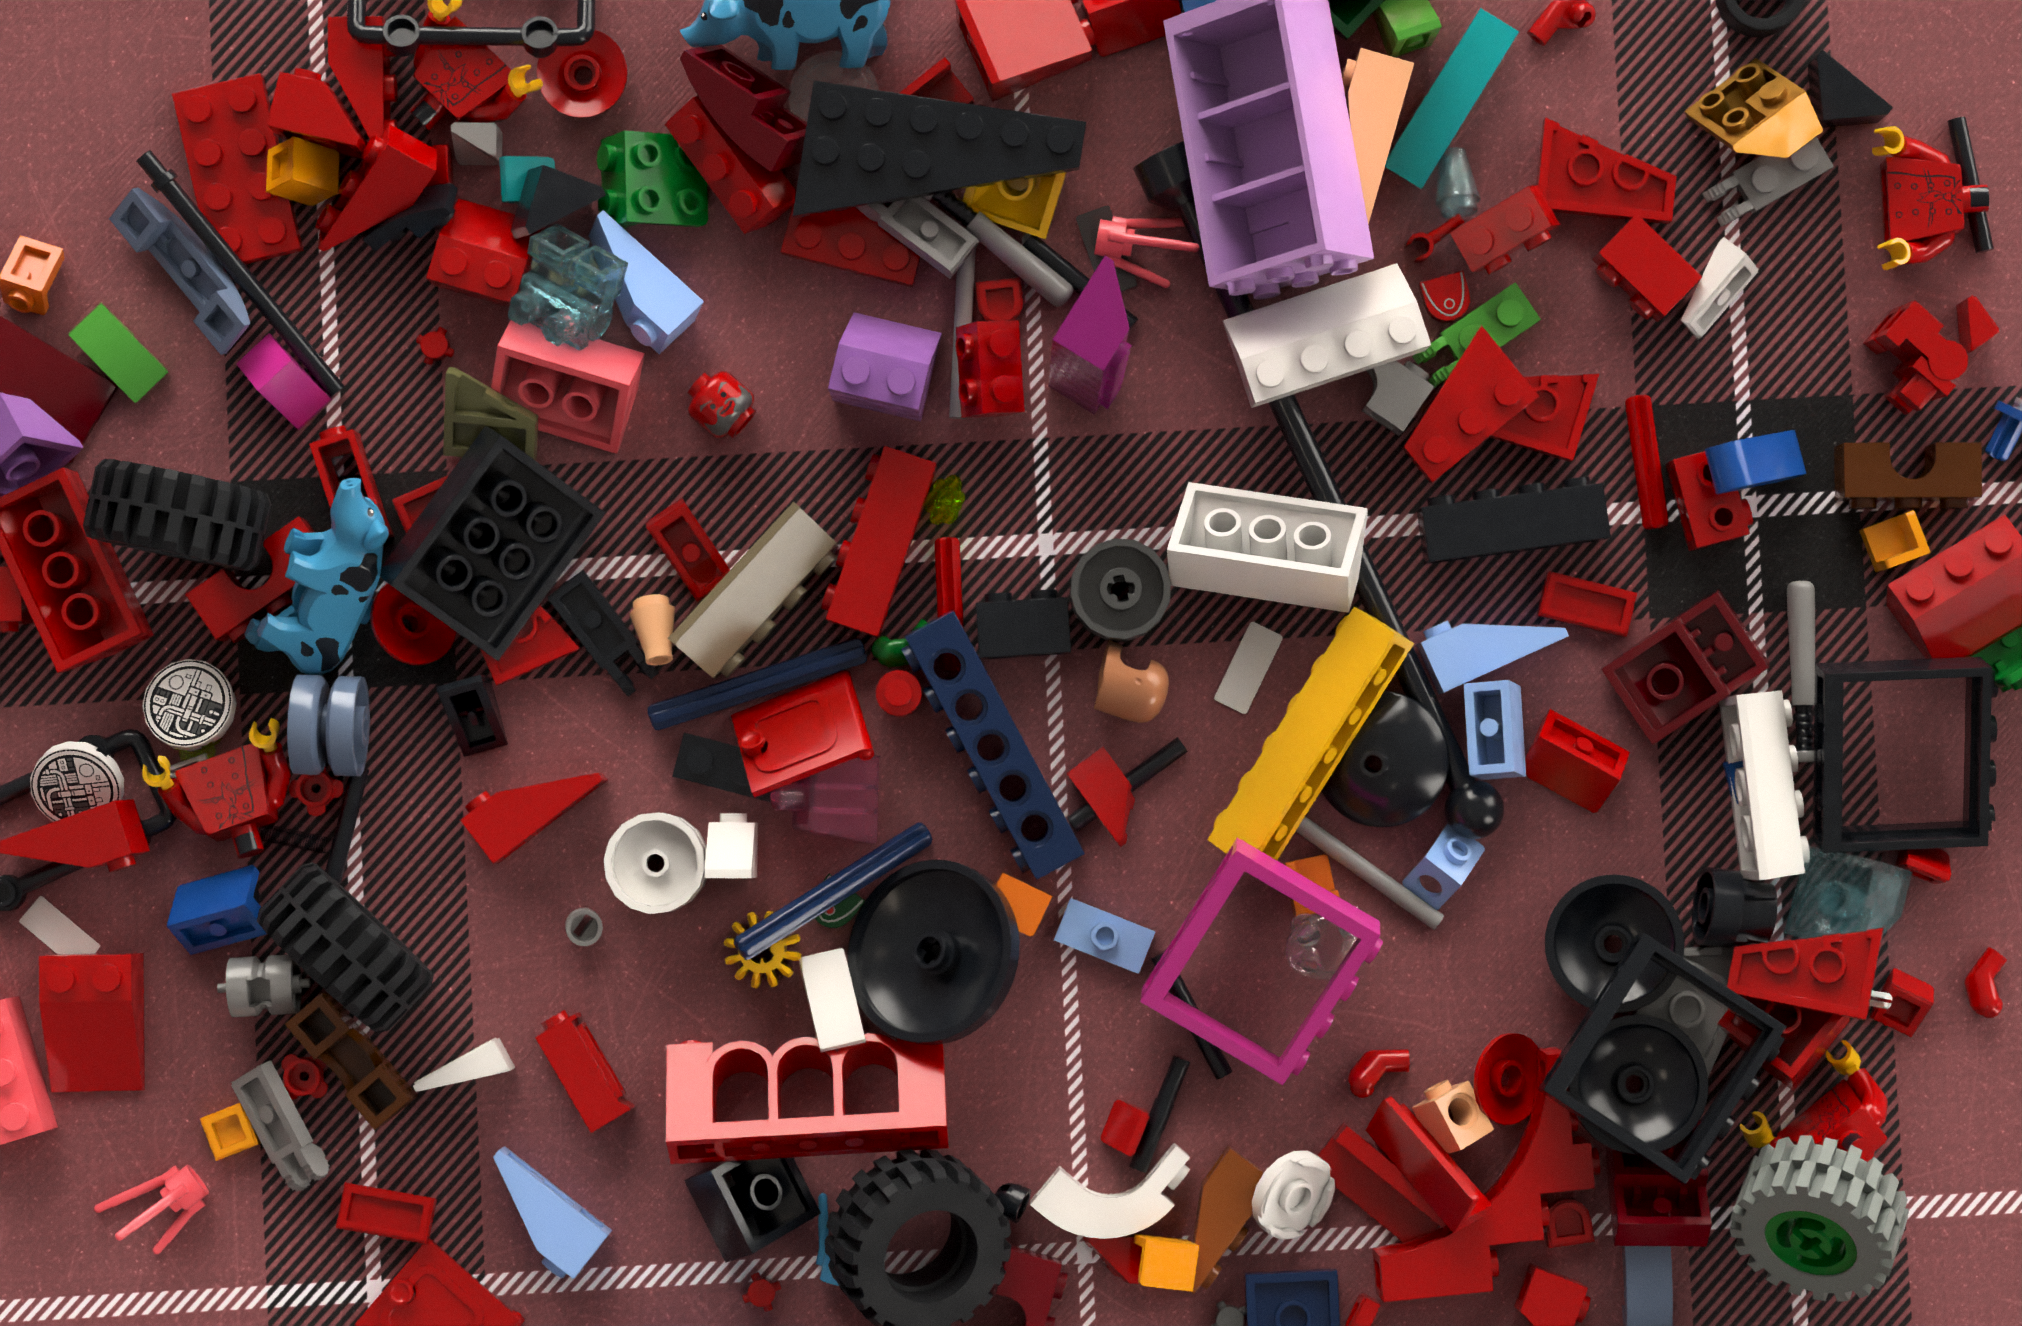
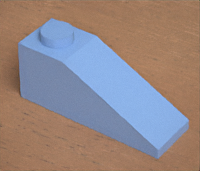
M602 210L597 215L590 231L589 238L625 324L631 329L633 336L641 344L650 346L660 354L695 321L704 301Z
M1447 620L1423 631L1426 640L1416 644L1438 694H1441L1562 640L1569 635L1566 628L1461 624L1451 628Z
M505 1146L502 1147L493 1158L537 1251L544 1256V1259L541 1261L542 1264L560 1278H564L567 1274L574 1279L612 1230Z

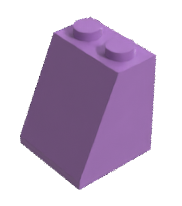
M854 312L838 344L828 386L832 400L921 422L942 333Z

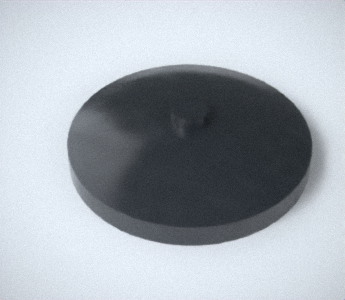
M925 860L899 869L883 880L869 895L862 905L852 928L848 947V968L855 997L867 1017L881 1030L908 1042L922 1045H940L968 1036L983 1026L996 1013L1010 991L1019 960L1020 941L1016 918L1010 903L1001 889L991 879L973 868L948 860Z

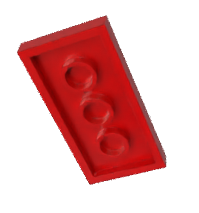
M261 73L172 93L197 206L242 262L250 264L304 251L292 200L266 192L268 150L278 145L279 141L277 134L267 126L271 106L264 76Z

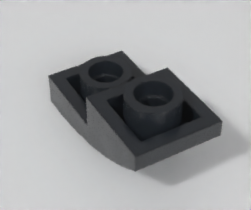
M452 183L425 187L412 207L365 230L362 240L374 251H377L389 240L392 243L400 240L408 229L419 238L432 228L440 230L451 220L455 213L453 204L458 188Z

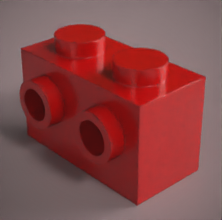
M1532 185L1525 187L1456 228L1450 234L1470 270L1478 272L1485 269L1488 275L1510 264L1512 260L1509 255L1523 246L1529 252L1552 238L1549 231L1559 226L1560 223L1539 186Z
M1638 214L1592 259L1598 265L1595 269L1596 273L1604 282L1613 288L1619 285L1631 297L1628 300L1630 306L1644 319L1648 320L1652 317L1656 322L1666 316L1702 278Z
M1019 320L976 321L956 327V354L959 373L958 394L961 404V418L1004 417L1025 412Z
M1705 451L1673 459L1665 464L1689 551L1738 539L1750 534L1748 526L1753 524V516L1747 499H1741L1738 490L1716 494Z

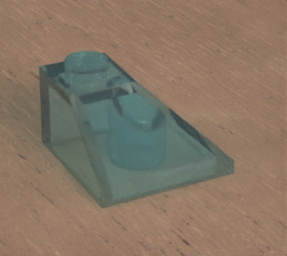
M1809 846L1810 860L1809 863H1804L1805 873L1799 874L1784 933L1806 939L1822 937V935L1845 934L1883 928L1884 935L1902 916L1912 871L1884 862L1840 852L1823 853L1820 848Z

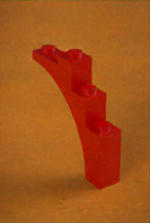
M1557 1047L1538 1049L1537 1087L1530 1120L1516 1153L1497 1181L1483 1194L1492 1204L1487 1215L1455 1233L1446 1225L1444 1228L1440 1227L1406 1242L1372 1248L1376 1294L1383 1302L1493 1291L1492 1278L1499 1276V1263L1496 1250H1490V1245L1544 1240L1543 1226H1549L1550 1214L1546 1198L1541 1199L1540 1194L1595 1189L1594 1175L1600 1174V1158L1597 1148H1592L1591 1142L1582 1136L1572 1137V1132L1578 1131L1576 1115L1537 1090L1562 1050Z

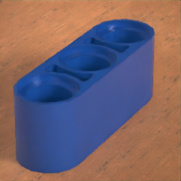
M1795 430L1735 440L1704 449L1716 494L1772 484L1806 474Z

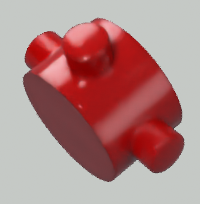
M439 327L437 332L432 331L424 336L418 335L416 343L420 344L421 350L426 356L423 361L424 363L432 365L434 361L442 360L447 356L453 357L455 350L450 348L449 340L445 337L447 332L445 328Z
M759 1272L751 1275L753 1282L748 1288V1293L742 1295L745 1304L751 1302L757 1307H763L765 1312L771 1311L773 1309L771 1302L775 1298L776 1291L782 1289L779 1281L772 1282L768 1278L761 1277Z

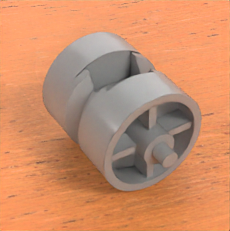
M288 954L269 955L265 963H261L257 956L229 958L227 963L226 983L217 984L218 993L226 992L228 1009L232 1017L259 1016L263 1009H267L271 1015L297 1014L301 1007L302 988H310L311 981L310 978L302 979L300 966Z

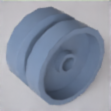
M296 675L290 693L287 722L288 757L292 773L320 775L328 762L334 775L361 776L367 759L370 729L369 693L365 677L338 676L330 689L324 676Z

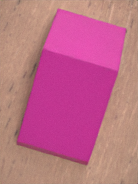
M270 333L236 363L256 390L298 430L304 427L332 400Z

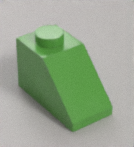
M1385 0L1373 13L1388 56L1395 58L1432 46L1442 27L1439 17L1428 0Z

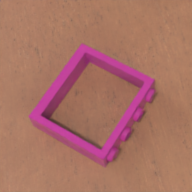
M1237 837L1143 985L1140 1002L1279 1084L1284 1085L1291 1073L1297 1076L1304 1068L1310 1056V1052L1306 1049L1314 1037L1317 1036L1321 1039L1330 1028L1335 1016L1330 1012L1339 998L1346 1001L1354 991L1359 977L1355 976L1362 963L1365 961L1370 964L1378 954L1383 944V940L1379 938L1380 921ZM1244 872L1249 873L1357 937L1355 943L1281 1057L1276 1056L1168 992Z

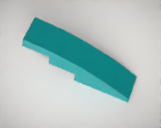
M1480 8L1389 154L1385 164L1386 168L1420 189L1423 188L1519 31Z

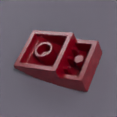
M722 45L703 46L683 51L680 60L690 83L705 108L732 141L770 172L801 163L807 122L784 108L792 91Z
M0 315V393L31 399L76 437L83 446L117 391L118 386ZM73 457L69 462L72 463L75 457Z
M1718 589L1601 668V670L1653 745L1770 667V663L1720 589Z
M1700 1120L1690 1134L1682 1141L1660 1152L1675 1161L1700 1123ZM1606 1146L1609 1203L1614 1246L1707 1247L1712 1226L1706 1189L1709 1176L1708 1168L1702 1169L1696 1180L1690 1178L1686 1184L1679 1183L1636 1154L1619 1152Z

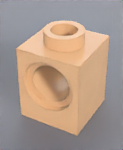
M1448 1079L1439 1082L1424 1091L1427 1099L1412 1107L1417 1119L1448 1154L1464 1149L1494 1130L1489 1118L1481 1112L1476 1102L1474 1089L1469 1081L1452 1086ZM1448 1108H1450L1453 1114V1121L1449 1117Z

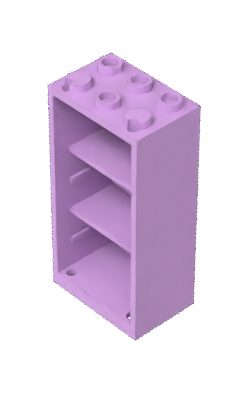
M1217 0L1163 20L1209 287L1226 289L1229 295L1232 296L1250 293L1253 294L1254 299H1268L1280 295V288L1289 285L1295 288L1311 286L1319 282L1318 276L1327 273L1331 275L1353 273L1358 270L1357 264L1374 259L1329 1Z

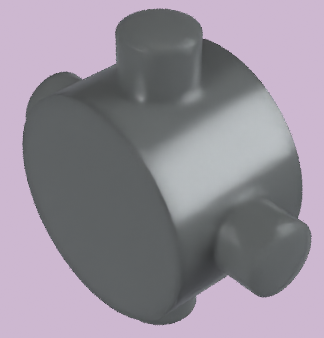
M1224 1300L1216 1304L1218 1308L1215 1316L1216 1323L1211 1326H1243V1316L1246 1315L1245 1306L1238 1308L1234 1305H1226Z

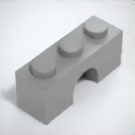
M1393 361L1366 370L1373 382V392L1362 412L1398 436L1404 432L1434 388L1433 385L1427 382L1429 374L1410 361H1407L1405 365L1398 361Z

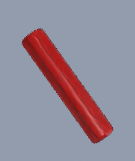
M1635 395L1626 399L1625 407L1642 525L1645 529L1663 528L1668 525L1669 520L1651 397L1649 395Z
M940 537L934 542L938 617L953 610L963 627L960 541L956 537ZM951 653L939 655L942 671H959L960 662L957 656Z

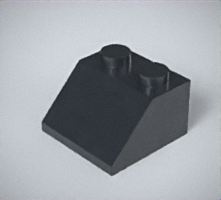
M793 1157L716 1162L684 1180L725 1263L757 1252L821 1214Z

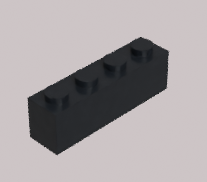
M1579 477L1563 480V488L1546 491L1544 483H1534L1518 486V494L1500 497L1499 489H1489L1473 492V500L1455 503L1454 495L1428 498V506L1417 510L1424 565L1604 541L1611 537L1603 483L1590 484V477Z

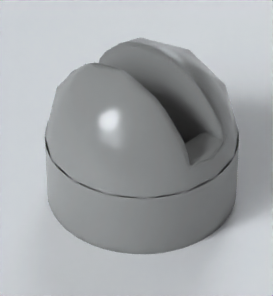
M578 908L568 915L565 922V930L573 943L579 946H589L600 938L603 924L599 915L592 909ZM589 915L591 917L590 921L585 925L580 935H576L574 930L584 916Z

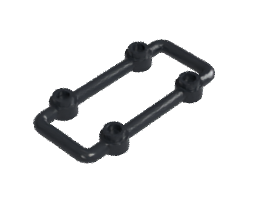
M348 0L347 29L351 37L359 43L385 44L391 53L402 57L411 55L420 45L523 46L530 55L537 58H545L554 53L558 46H580L590 41L595 31L596 0H577L576 28H557L551 19L543 16L530 18L524 23L523 27L419 26L417 21L408 15H395L389 18L384 26H366V0Z
M122 730L107 738L100 735H88L78 741L98 747L96 751L101 752L105 757L109 755L113 759L115 753L132 747L142 770L143 764H145L151 774L160 775L163 773L149 740L138 730ZM32 772L0 786V806L31 792L30 777ZM150 785L149 787L160 809V813L146 820L140 819L148 846L152 836L173 826L177 819L159 795V787H152ZM51 862L20 877L0 875V911L18 909L25 902L27 893L84 867Z

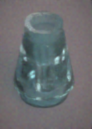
M1459 147L1448 148L1438 162L1435 205L1441 208V215L1445 218H1452L1458 213L1462 218L1473 215L1478 211L1477 203L1481 200L1468 158L1466 157V151L1464 148Z

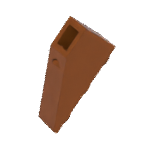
M1228 1145L1201 1181L1193 1243L1199 1245L1193 1292H1191L1193 1294L1196 1293L1200 1286L1206 1290L1211 1286L1222 1269L1217 1264L1227 1248L1234 1252L1246 1237L1249 1229L1244 1224L1253 1213V1195L1257 1183L1264 1174L1263 1170Z

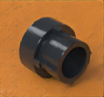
M1704 868L1697 881L1692 906V931L1695 942L1698 945L1731 948L1733 945L1743 946L1746 943H1767L1773 934L1777 918L1778 902L1774 885L1743 879V875L1736 870Z

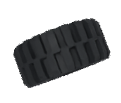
M103 459L95 467L83 528L87 537L103 542L213 566L252 571L260 561L272 504L268 494L241 485L146 464Z
M313 862L301 865L259 909L257 922L275 943L313 980L322 986L326 992L374 1032L389 1031L432 986L434 975L422 961L354 896Z
M913 1149L900 1150L896 1153V1159L890 1160L885 1155L873 1161L875 1168L867 1173L861 1169L852 1178L855 1182L853 1187L849 1191L842 1189L837 1197L836 1202L840 1206L838 1212H831L829 1214L826 1227L833 1235L827 1236L825 1239V1253L830 1258L828 1267L832 1277L837 1281L839 1288L855 1307L875 1326H951V1323L957 1320L965 1323L975 1316L972 1310L980 1303L985 1306L993 1297L990 1290L994 1284H1001L1006 1273L1001 1265L1003 1261H1009L1012 1245L1005 1239L1010 1236L1011 1229L1009 1220L1003 1215V1205L990 1188L970 1168H967L959 1159L951 1155L942 1156L937 1150H921L920 1156ZM941 1210L950 1212L951 1227L949 1237L942 1251L932 1262L919 1270L905 1274H893L885 1271V1256L888 1245L893 1235L906 1221L928 1211Z

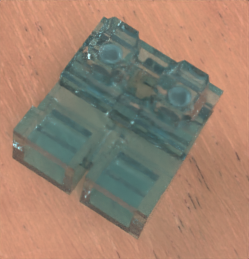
M557 223L530 237L527 253L533 256L531 270L522 275L519 293L511 297L508 317L521 326L531 323L542 329L545 340L556 346L566 343L580 351L588 346L589 340L595 341L599 339L609 327L613 317L612 306L614 298L620 296L628 262L597 245L589 248L590 241Z

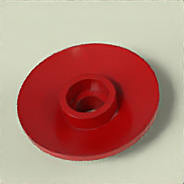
M595 29L594 35L589 42L580 46H558L554 53L548 57L539 58L536 76L537 79L542 80L543 86L540 91L543 97L555 110L573 118H592L611 109L621 98L627 83L628 69L624 54L617 43L605 33ZM582 69H588L592 72L591 80L585 84L576 81V74Z
M386 583L374 597L370 612L373 633L380 646L396 660L410 665H426L444 656L451 648L456 631L389 583ZM402 618L407 619L411 623L412 631H409L404 626Z
M1506 1033L1496 1037L1485 1047L1476 1065L1474 1073L1476 1102L1481 1112L1489 1120L1498 1124H1516L1524 1120L1532 1112L1537 1087L1539 1048L1534 1041L1525 1035Z

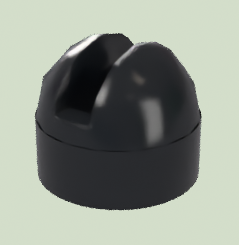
M1006 1183L999 1187L995 1195L1003 1205V1215L1008 1220L1014 1223L1019 1222L1028 1205L1031 1189L1016 1183Z

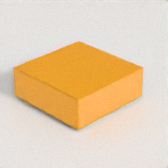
M241 1103L199 1118L216 1161L261 1144Z

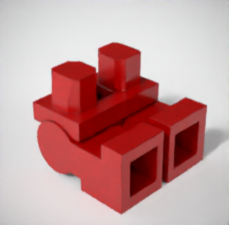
M1916 300L1892 309L1863 342L1876 355L1888 350L1901 361L1892 372L1899 381L1885 398L1905 415L1909 414L1913 409L1920 411L1930 401L1948 396L1956 387L1950 380L1960 377L1968 365V355L1965 348L1956 341L1946 340L1941 336L1939 331L1944 325Z

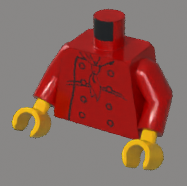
M427 0L430 11L423 26L467 27L456 16L451 20L449 14L457 11L462 6V0H451L448 6L444 4L443 0ZM420 45L414 56L413 65L416 71L413 77L428 93L410 113L429 131L447 112L458 122L494 123L508 119L526 99V94L538 91L543 86L541 79H536L527 84L525 73L531 68V65H524L511 70L486 45Z
M1895 126L1875 129V134L1879 133L1883 136L1885 145L1873 147V155L1883 156L1891 154L1893 156L1886 157L1880 164L1884 243L1879 244L1877 249L1884 248L1891 255V261L1881 266L1883 270H1889L1905 264L1926 263L1953 244L1955 235L1964 229V213L1988 212V186L1986 184L1962 186L1961 166L1950 163L1946 154L1920 140L1904 136L1902 131Z
M270 718L268 723L271 735L265 736L259 733L257 723L254 721L249 731L251 744L175 771L177 778H170L171 764L165 756H158L159 764L165 769L160 775L151 774L147 766L143 764L142 777L144 781L152 787H159V795L177 819L196 834L208 835L217 842L232 838L239 859L252 857L264 851L258 828L278 820L277 809L284 804L291 779V772L282 745L276 742L280 731V724L274 718Z
M1841 1040L1847 1048L1846 1056L1840 1060H1835L1827 1050L1826 1058L1839 1074L1849 1076L1847 1081L1843 1079L1781 1130L1777 1137L1773 1136L1764 1114L1758 1111H1753L1752 1115L1760 1127L1756 1130H1748L1743 1124H1740V1129L1746 1142L1754 1148H1761L1767 1144L1775 1148L1778 1139L1789 1137L1793 1144L1797 1145L1800 1135L1813 1136L1815 1144L1823 1145L1824 1139L1827 1137L1838 1140V1149L1848 1151L1850 1145H1853L1863 1150L1860 1158L1868 1162L1873 1158L1875 1151L1885 1144L1888 1139L1881 1129V1126L1886 1121L1888 1100L1865 1068H1859L1861 1063L1859 1054L1849 1042Z

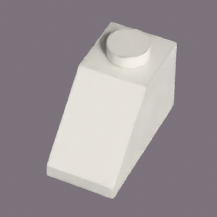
M720 813V822H709L705 878H756L758 867V823H747V813Z

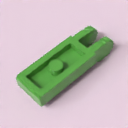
M1515 282L1439 334V338L1433 341L1426 351L1415 354L1412 357L1419 365L1435 357L1436 353L1444 347L1448 348L1456 361L1432 374L1428 381L1435 388L1446 381L1481 325L1501 348L1538 323L1541 318Z

